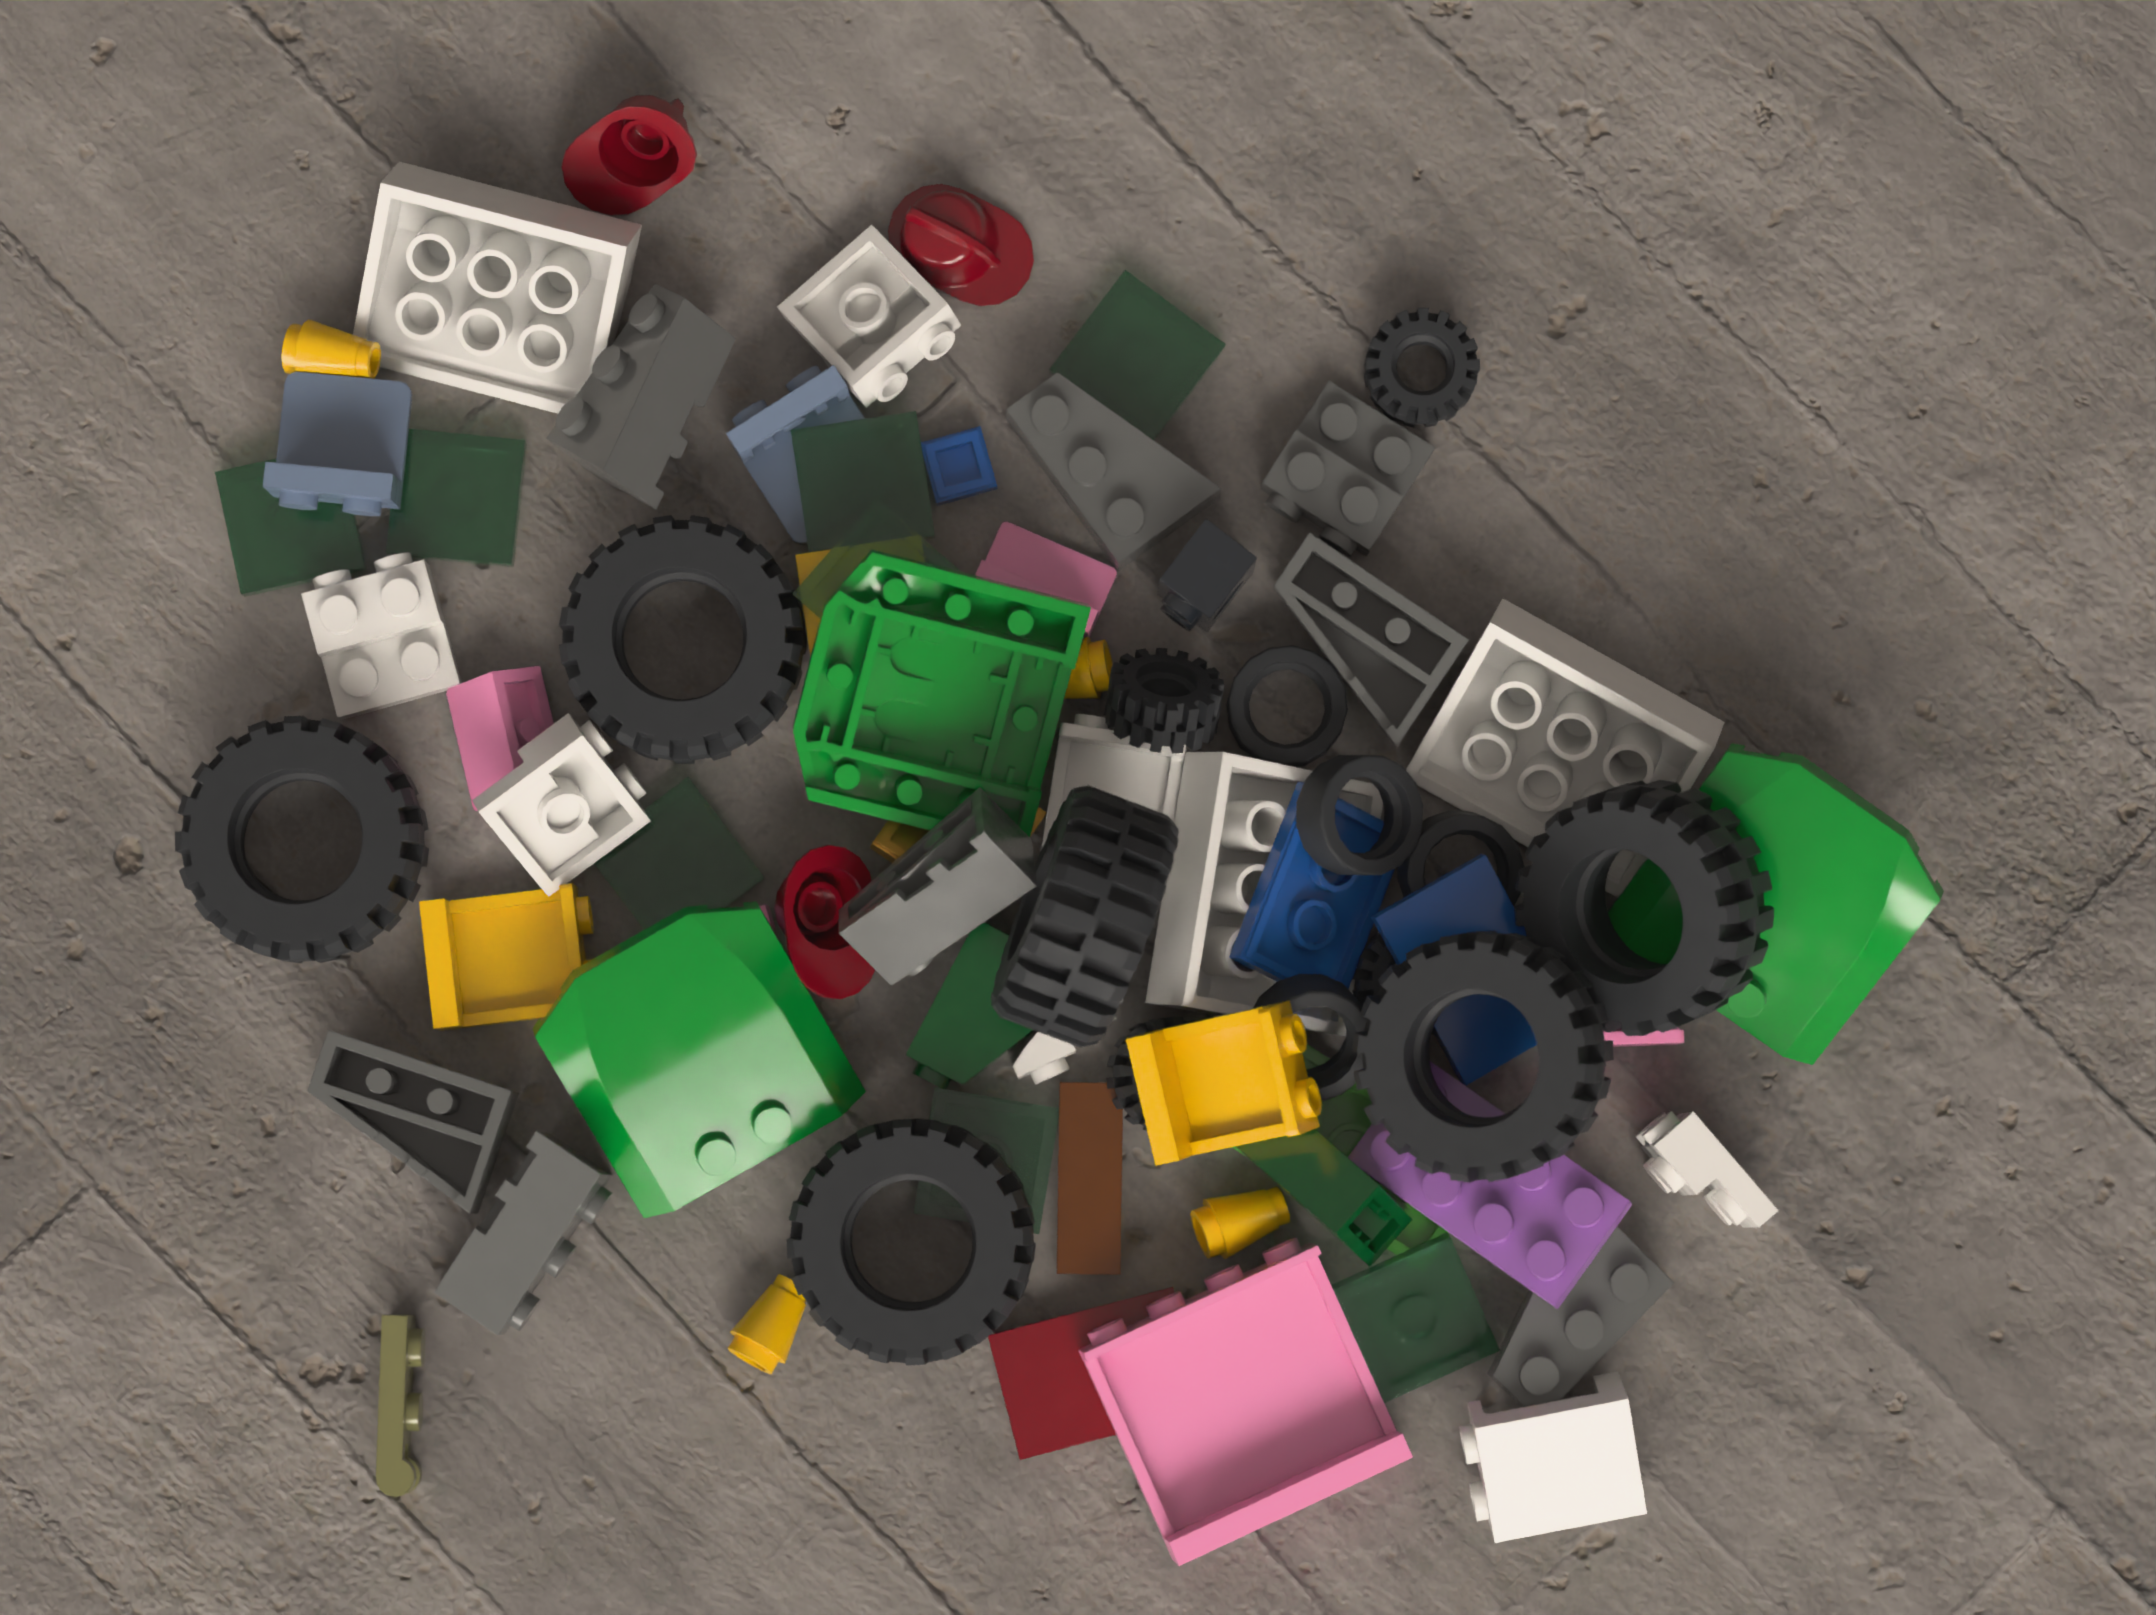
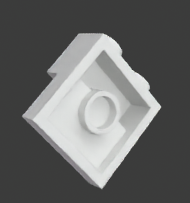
M873 225L869 226L777 306L783 317L822 357L828 368L833 365L836 367L847 384L848 389L866 408L876 399L881 402H887L900 394L908 380L906 373L924 357L932 361L946 354L955 341L954 331L961 326L949 304Z
M409 552L381 558L374 562L376 573L352 579L350 570L347 569L317 576L313 579L315 590L301 593L316 651L322 659L337 718L340 720L444 692L462 683L430 565L424 559L413 562Z
M569 713L520 748L518 753L523 763L472 800L481 816L548 897L559 890V885L570 882L651 821L638 801L647 792L625 763L614 770L604 758L613 749L591 720L580 727Z
M1672 1111L1667 1114L1664 1112L1636 1135V1138L1642 1144L1641 1148L1650 1158L1643 1164V1167L1665 1193L1668 1194L1671 1191L1676 1193L1679 1191L1682 1196L1697 1195L1708 1186L1711 1191L1704 1196V1199L1728 1226L1733 1223L1736 1226L1740 1224L1743 1228H1759L1779 1211L1694 1112L1682 1113L1677 1116Z

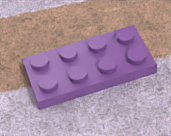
M1430 1062L1431 1071L1437 1086L1443 1095L1459 1110L1478 1117H1495L1505 1114ZM1371 1124L1348 1156L1353 1163L1372 1179L1557 1310L1632 1206V1203L1627 1198L1564 1154L1545 1163L1543 1167L1504 1180L1493 1182L1476 1180L1470 1183L1454 1181L1450 1179V1174L1444 1172L1430 1174L1416 1167V1158L1408 1152L1400 1155L1397 1154L1385 1142L1390 1135L1383 1124L1375 1126Z

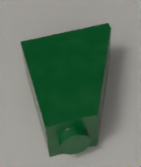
M982 923L969 933L906 1053L907 1057L917 1061L912 1072L913 1074L945 1091L951 1080L964 1086L1035 1031L1001 1018L991 1005V994L995 986L996 973L999 969L1003 950L1009 935L986 923Z
M1315 1129L1292 1137L1286 1135L1236 1146L1249 1160L1369 1267L1375 1263L1413 1220L1378 1183Z

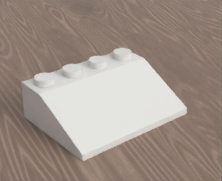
M398 162L380 183L353 335L365 338L367 341L379 343L381 348L380 367L558 414L569 400L576 397L590 377L594 362L599 354L615 341L631 282L642 225Z
M1502 598L1406 771L1419 787L1462 811L1483 815L1502 825L1514 840L1528 847L1534 836L1546 833L1545 823L1558 811L1572 807L1573 802L1590 795L1641 780L1646 784L1658 780L1678 782L1682 788L1681 792L1690 790L1715 749L1725 722ZM1621 850L1609 869L1605 891L1618 897L1647 857L1634 851Z
M1185 752L1174 821L1179 829L1177 836L1178 845L1173 856V866L1168 876L1161 902L1145 1003L1221 1016L1253 1009L1258 997L1276 983L1273 979L1229 958L1284 819L1297 782H1304L1313 771L1227 752ZM1350 779L1341 789L1339 798L1381 819L1383 802L1379 790L1373 783ZM1352 979L1351 984L1349 986V990L1352 994V990H1354L1355 984L1354 979ZM1308 1007L1293 1013L1301 1018L1305 1030L1346 1036L1343 1019L1331 1008Z

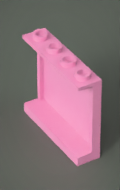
M1297 1238L1275 1245L1262 1253L1266 1263L1245 1273H1242L1239 1264L1223 1269L1204 1279L1208 1290L1184 1300L1181 1291L1162 1297L1146 1306L1149 1317L1127 1327L1122 1318L1108 1322L1087 1333L1091 1343L1078 1349L1171 1558L1179 1566L1413 1458L1403 1434L1398 1432L1393 1424L1318 1257L1322 1254L1318 1245L1308 1243L1300 1246Z

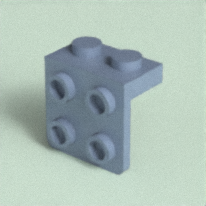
M834 365L821 372L818 366H813L803 371L786 384V388L790 393L770 406L766 404L765 400L757 401L748 406L732 419L736 427L726 433L732 447L791 539L800 545L808 544L895 489L900 482L898 469L854 403L847 384Z
M293 372L289 374L284 384L276 462H265L263 488L273 497L279 498V506L292 509L317 510L318 502L343 504V512L363 516H380L381 508L400 509L412 405V391L409 386L401 381L308 372Z

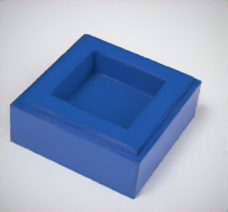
M981 426L920 443L937 506L998 489Z

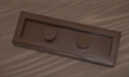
M1060 1082L1057 1274L1121 1275L1123 1109H1116L1112 1102V1099L1117 1097L1115 1088L1108 1089L1107 1083Z

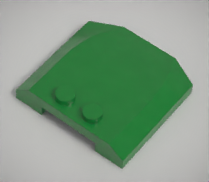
M871 549L824 603L792 726L808 800L931 830L981 787L1030 837L1042 794L1040 788L1071 671L1072 669L1075 670L1091 610L1090 605Z
M1731 743L1698 790L1712 797L1713 802L1710 808L1713 811L1727 807L1740 820V824L1735 830L1742 839L1749 836L1754 838L1761 851L1760 854L1754 856L1759 872L1769 871L1773 890L1763 894L1764 905L1774 908L1773 928L1761 932L1760 938L1767 940L1769 947L1763 962L1749 968L1752 970L1753 979L1742 992L1729 997L1728 1003L1717 1009V1011L1782 1057L1813 1065L1939 903L1944 890L1939 881L1936 880L1934 882L1918 854L1920 848L1909 829L1802 755L1781 752L1779 756L1745 751V745ZM1646 858L1607 912L1616 933L1626 946L1649 961L1666 965L1674 957L1682 937V907L1678 893L1669 877L1656 863Z
M757 901L742 902L744 907L708 909L707 905L687 906L574 969L561 986L562 993L543 1020L539 1018L532 1028L536 1040L643 1218L680 1209L843 1116L866 1092L811 994L796 974L789 956Z

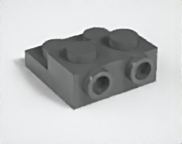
M1328 381L1299 428L1295 430L1262 482L1261 490L1270 495L1265 503L1278 514L1295 523L1303 516L1321 527L1323 530L1319 538L1335 550L1351 557L1356 549L1367 556L1434 452L1435 447L1331 381Z

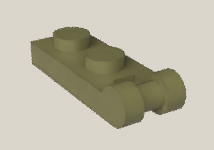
M385 1314L381 1318L376 1482L384 1494L392 1497L403 1496L412 1492L418 1487L422 1479L421 1467L415 1459L410 1457L411 1431H421L423 1420L422 1393L413 1392V1367H423L425 1329L415 1328V1315Z

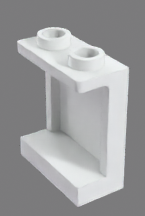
M1075 714L1074 724L1061 723L1042 848L1049 830L1058 816L1059 809L1067 799L1068 793L1073 788L1087 785L1168 815L1174 822L1186 745H1184L1183 753L1172 754L1169 746H1162L1161 753L1151 752V744L1143 743L1140 748L1129 745L1130 736L1123 739L1113 734L1114 730L1107 727L1105 723L1106 718L1099 716Z
M1618 1371L1593 1376L1595 1394L1491 1414L1483 1412L1480 1400L1467 1402L1471 1424L1459 1426L1466 1464L1478 1463L1480 1481L1469 1483L1476 1521L1488 1519L1495 1543L1647 1514L1629 1400Z

